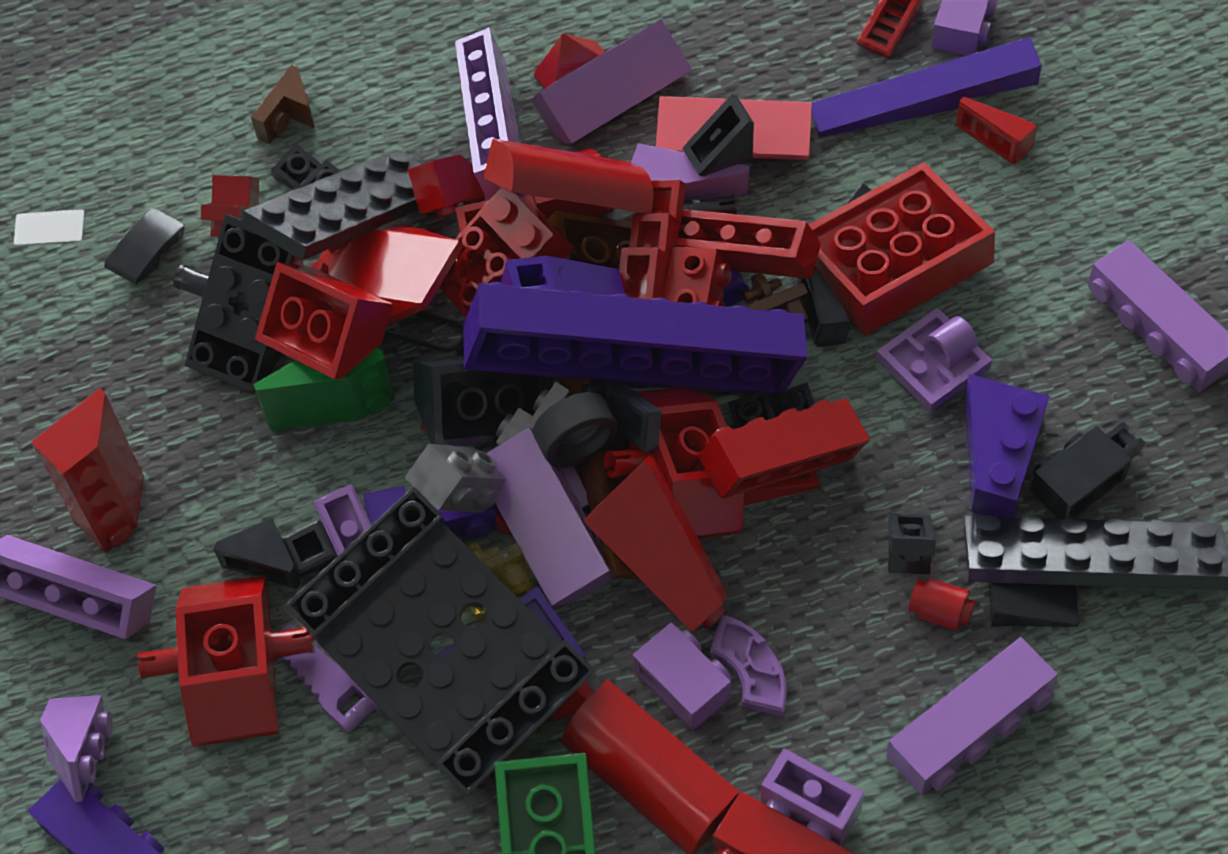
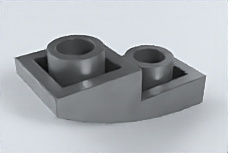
M555 382L550 391L544 389L533 405V410L536 412L533 416L518 408L514 416L507 415L496 432V435L499 437L496 441L497 445H501L528 427L533 429L537 419L549 407L562 399L572 396L570 390Z

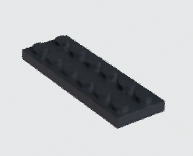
M390 151L246 209L243 212L241 225L297 258L306 260L419 210L407 169L421 164L411 159L410 155L403 151Z
M992 515L964 517L968 582L1228 590V548L1222 525L1219 523L1204 521L1195 523L1166 522L1163 520L1124 521L1121 519L1088 520L1075 517L1066 519L1037 518L1034 516L995 517Z

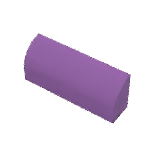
M660 19L541 90L531 101L548 128L562 142L572 144L692 71V68L664 22Z
M526 428L486 453L496 461V469L507 479L499 489V497L495 504L551 606H561L573 602L615 579L611 577L610 573L612 570L606 562L599 537L583 521L587 517L561 468L552 466L545 460L533 436L532 428Z

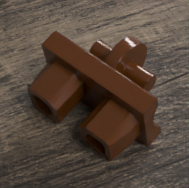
M758 273L751 276L753 288L742 292L746 303L758 299L757 302L746 306L749 309L765 311L782 309L788 313L804 314V323L809 319L803 300L808 291L803 282L773 295L772 292L783 288L781 280L775 278L767 281L763 274Z

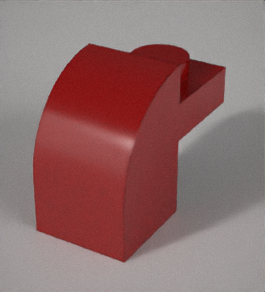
M212 175L211 205L201 204L200 219L211 221V237L220 236L226 214L242 219L244 210L259 205L260 178Z

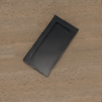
M622 382L608 383L605 401L618 423V433L644 452L658 451L662 411Z

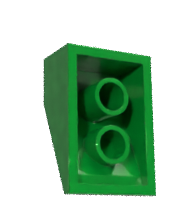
M378 348L341 380L333 379L295 360L253 384L267 426L271 431L362 419L370 413L376 414L383 411L395 399L386 360Z

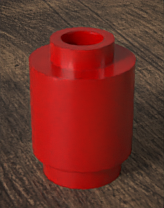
M929 578L928 581L918 579L911 595L908 611L917 614V619L957 632L960 624L969 625L976 601L969 599L970 590Z

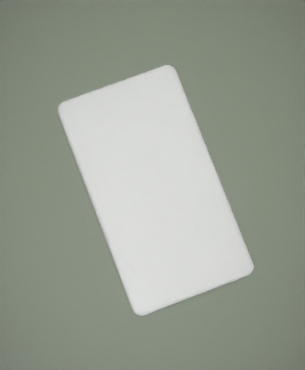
M84 210L17 214L14 244L80 241L82 239Z

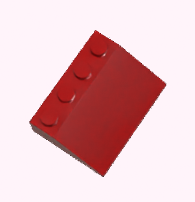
M924 162L809 224L822 243L815 266L844 307L851 322L864 336L994 264L995 231Z

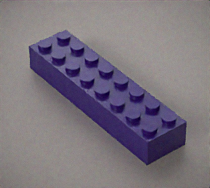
M500 282L479 283L463 326L464 369L607 382H633L654 386L747 394L766 389L768 395H773L788 388L808 358L804 314L788 313L782 309L765 311L749 309L746 306H713L706 302H671L665 298H654L651 300L630 298L624 294L598 295L589 294L583 290L571 292L548 290L542 286L530 288L514 287Z

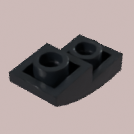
M297 144L271 168V176L291 190L299 189L317 180L341 172L326 159L320 163Z
M152 208L119 241L106 259L104 268L137 285L159 267L160 255L183 237L185 224Z
M808 382L770 396L766 389L727 403L735 429L744 427L748 422L759 417L770 420L792 408H796L797 411L808 409L815 404Z

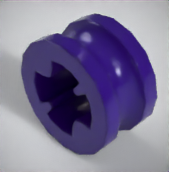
M731 270L730 285L725 287L723 297L725 307L742 301V292L749 290L747 283L742 281V275L738 270Z

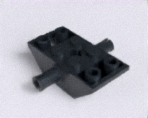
M226 214L209 275L183 264L175 272V276L183 278L182 281L173 279L174 288L202 297L184 366L254 393L253 384L266 378L282 355L281 352L255 340L277 262L304 266L303 260L241 225L242 219Z

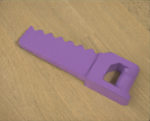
M288 624L280 631L296 628L293 625ZM315 646V653L312 654L305 653L283 657L285 662L290 663L291 670L297 671L298 678L304 680L305 686L311 688L313 696L319 697L318 701L324 713L345 733L349 734L374 710L380 711L375 703L318 647ZM355 693L362 697L351 710H348L344 715L340 713L341 706Z

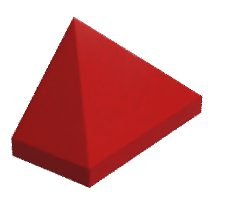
M563 33L535 70L534 77L541 87L545 89L605 53V51L597 41Z

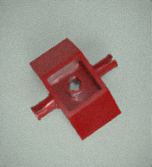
M690 388L636 392L662 411L658 451L644 452L628 440L631 449L610 450L605 453L604 468H614L613 470H608L606 474L610 478L629 475L651 455L657 461L698 539L739 534L742 531L744 492L721 499L698 456L710 442L708 439L710 435L723 427H727L718 402Z
M266 575L182 588L175 606L176 647L138 652L137 658L141 660V662H138L141 679L179 673V686L192 747L280 734L274 663L277 662L279 657L315 653V646L312 644L314 639L304 628L273 632Z

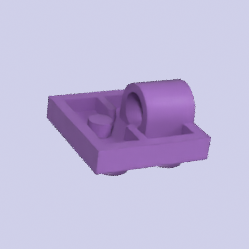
M939 308L934 309L877 350L876 360L930 413L967 386L968 374L980 377L991 369L992 359L977 346L976 334L968 322L959 316L949 319Z

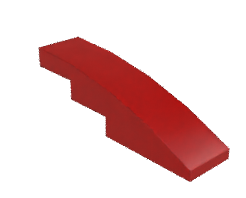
M651 180L653 187L652 212L633 214L629 248H622L619 274L625 295L630 298L651 300L663 297L672 247H676L686 191V184L681 180Z

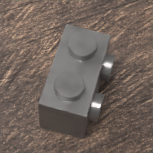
M428 444L405 476V479L438 511L484 512V510L490 508L499 497V489L507 480L496 469V461L488 454L478 451L474 447Z

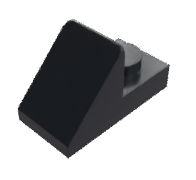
M889 513L888 572L930 574L931 557L935 556L936 544L931 515Z

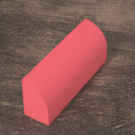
M660 96L656 147L685 153L682 147L727 99ZM739 99L754 122L753 158L809 161L812 102Z

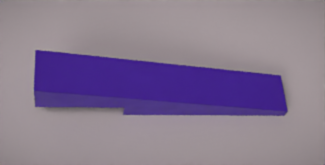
M1031 37L812 102L811 115L818 136L822 137L958 109L959 101L963 97L970 99L1038 85L1042 64Z

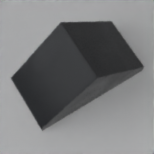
M731 94L682 147L699 176L704 177L753 159L754 122L737 95Z
M273 518L216 542L213 548L223 568L253 577L266 575L269 582L296 590L300 586L301 582Z

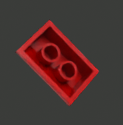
M277 262L255 340L333 379L341 380L382 344L393 304L313 267Z

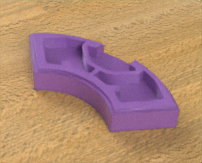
M722 615L719 619L710 650V658L722 662L737 676L742 688L741 707L784 717L786 708V680L780 662H778L774 653L766 644V640L759 633L741 621Z

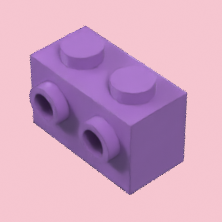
M785 748L761 785L762 803L839 846L844 842L862 810L863 791Z

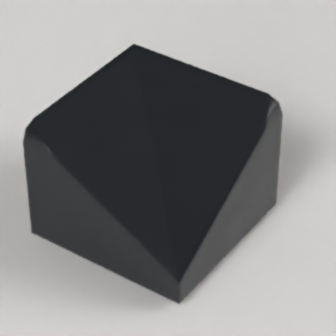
M320 520L282 538L299 576L325 569L338 557Z

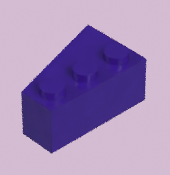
M968 374L964 402L967 423L966 437L969 457L968 471L971 512L995 517H1014L1042 428L1049 396Z

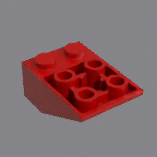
M501 187L455 238L464 247L439 288L467 318L479 283H501L506 260L539 256L564 259L574 246L527 196L510 192Z

